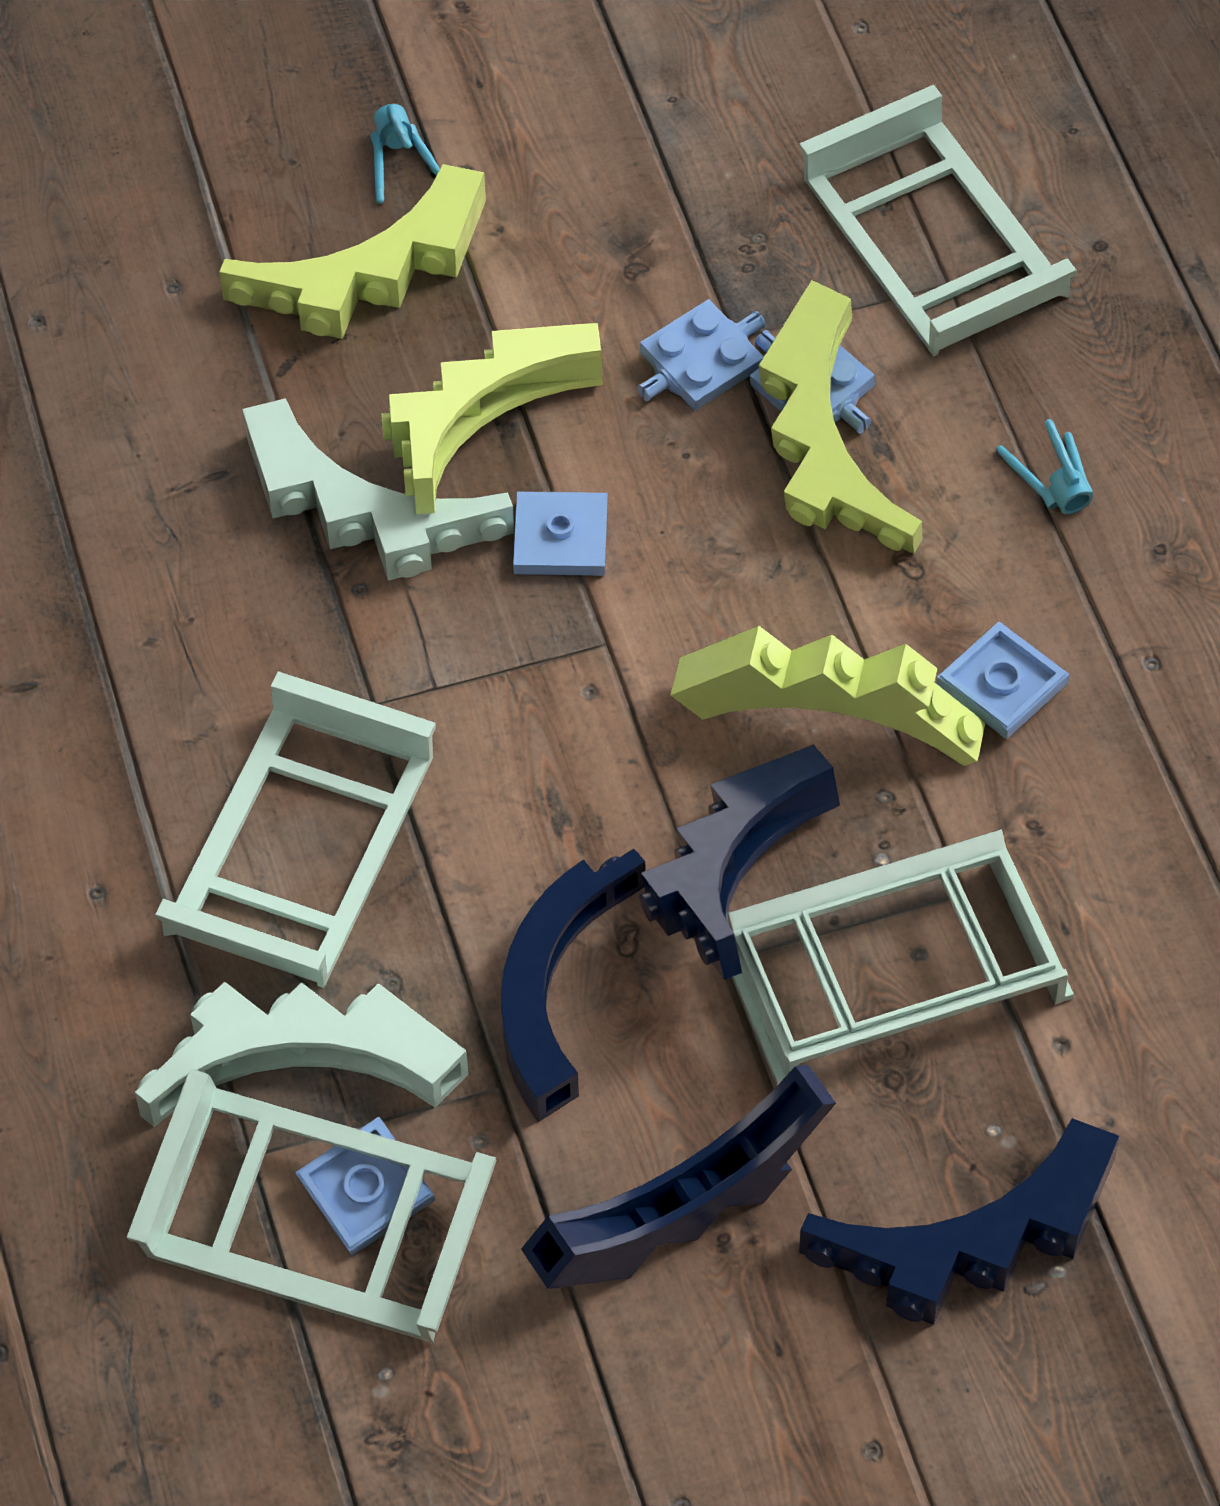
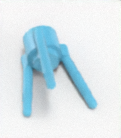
M388 104L378 109L373 120L376 131L371 133L370 138L374 146L376 203L382 204L384 202V145L392 149L402 147L410 149L413 143L434 175L438 174L440 167L420 138L416 126L410 124L404 107L398 104Z
M1051 419L1045 421V427L1062 468L1056 470L1050 476L1049 481L1051 484L1049 490L1004 446H997L996 452L1042 497L1049 510L1058 506L1062 513L1072 514L1084 509L1093 500L1094 492L1086 479L1072 433L1066 432L1064 434L1066 451Z

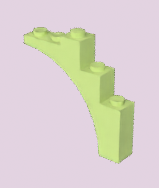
M443 164L430 189L410 212L387 230L351 248L327 256L295 262L255 263L224 259L219 271L223 300L243 306L250 305L274 310L281 314L298 315L302 331L311 332L317 336L343 339L358 300L367 301L374 305L400 308L415 269L434 275L441 274L457 278L486 202L484 172Z
M811 280L759 364L761 386H763L765 391L779 400L789 399L771 427L773 447L776 448L779 455L794 463L802 461L784 490L786 510L797 522L806 526L815 524L825 530L835 515L849 529L855 531L864 529L876 535L877 539L886 547L896 551H900L902 548L914 554L923 540L922 521L893 504L866 479L848 454L834 422L830 402L831 377L838 348L852 321L851 298Z
M598 323L492 331L493 349L484 350L485 359L441 362L442 380L433 381L434 391L389 394L390 413H381L383 439L393 440L394 458L403 457V466L412 467L411 469H404L406 497L415 496L416 514L435 513L436 490L446 465L458 448L482 426L506 411L534 399L566 390L603 385Z
M760 626L680 657L670 696L702 720L732 711L756 708H803L835 712L870 720L915 737L937 748L963 766L978 761L986 724L935 683L937 668L907 644L863 659L835 636L830 635L791 651Z

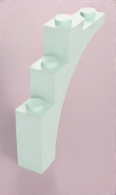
M286 398L242 409L247 441L272 519L285 515H297L305 510L316 508L330 549L354 546L362 541L374 539L388 581L401 577L409 578L421 572L432 570L431 554L452 552L463 546L483 541H495L503 536L514 534L513 505L508 492L477 498L436 499L435 513L416 514L415 496L406 497V494L369 483L341 468L320 451L298 425Z
M224 982L213 993L209 992L203 995L194 1006L193 1012L190 1014L194 1036L184 1038L175 1048L172 1057L161 1068L147 1073L139 1083L135 1095L140 1116L155 1127L174 1112L190 1068L208 1073L215 1086L255 1072L288 1067H333L369 1074L405 1088L436 1108L469 1075L467 1052L379 983L367 995L361 994L355 998L344 1016L302 982L290 994L285 993L281 995L272 1005L268 1015Z

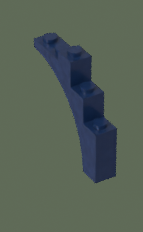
M814 744L710 784L714 801L708 807L710 815L676 828L680 845L679 848L674 850L676 859L641 873L645 892L640 894L639 897L647 919L650 922L656 920L667 936L681 931L685 939L693 938L705 965L712 963L724 980L742 973L735 935L727 921L729 905L739 882L754 862L780 838L806 821L840 806L833 766Z
M809 1065L795 1066L767 1097L712 1143L674 1168L616 1197L578 1210L548 1215L521 1250L547 1289L631 1278L657 1245L696 1241L725 1207L764 1203L792 1170L787 1161L834 1107L836 1102Z
M1072 1118L1055 1149L1033 1174L1000 1199L966 1215L929 1225L882 1228L845 1224L808 1213L800 1230L799 1253L806 1255L811 1262L825 1268L835 1266L853 1273L858 1280L865 1284L887 1286V1307L892 1308L896 1314L906 1320L913 1322L923 1320L934 1325L956 1274L964 1276L969 1283L983 1289L993 1287L1004 1292L1025 1241L1034 1244L1038 1250L1052 1256L1064 1255L1074 1259L1115 1161L1119 1135Z

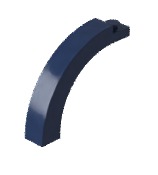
M634 848L621 857L614 856L609 858L600 866L597 872H594L583 859L563 873L531 907L520 924L510 946L501 987L503 1039L507 1061L514 1082L525 1104L538 1122L579 1097L578 1072L562 1052L548 1020L546 1006L552 977L565 951L581 931L603 913L644 888L641 873L646 871L645 860Z

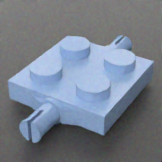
M708 299L640 342L639 352L653 366L656 375L637 386L639 395L641 397L644 396L643 400L648 402L651 398L668 389L681 396L694 411L698 410L749 377L750 374L759 368V364L764 356L748 341L747 337L766 326L763 316H759V312L754 311L743 320L734 323Z
M764 330L762 334L757 336L755 345L767 353L775 337L768 330ZM842 346L838 348L831 377L830 402L834 422L843 419L857 433L861 434L864 432V429L867 430L872 420L856 407V404L864 394L876 386L875 375ZM758 368L749 375L750 385L779 411H782L789 399L779 400L768 394L763 386H761Z

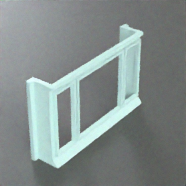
M931 85L799 143V149L804 155V181L933 357L939 354L940 349L1057 296L1069 298L1071 278L1076 276L1077 270L1068 258L1051 265L942 123V95L935 85ZM922 137L926 138L942 159V161L846 204L827 180ZM949 174H953L1012 251V254L914 298L855 216ZM1023 266L1029 276L932 320L925 313V310L1019 267Z
M278 671L271 684L273 710L176 903L163 899L155 916L157 920L162 922L164 936L177 934L317 982V986L324 988L432 762V735L436 729V723ZM295 723L409 762L392 794L280 757L278 754ZM270 771L386 809L335 916L218 877ZM209 893H213L327 932L319 950L316 951L201 912V909Z
M1002 829L728 913V923L735 935L742 973L733 976L732 979L776 1085L795 1066H799L800 1063L1046 986L1055 1005L1072 1000L1074 997V993L1068 983V973L1066 969H1063L1008 853ZM990 864L1033 956L1036 967L1003 977L956 873ZM940 879L987 982L855 1023L810 918ZM793 923L839 1026L837 1029L795 1042L750 938L751 936Z
M190 1068L129 1229L127 1239L137 1242L148 1258L434 1343L435 1333H437L497 1160L496 1157L476 1152L471 1163L216 1088L208 1073ZM215 1110L256 1122L258 1125L214 1244L211 1247L168 1234L211 1116ZM274 1128L409 1167L365 1293L229 1252ZM425 1173L464 1183L465 1185L422 1309H417L384 1299L382 1295Z

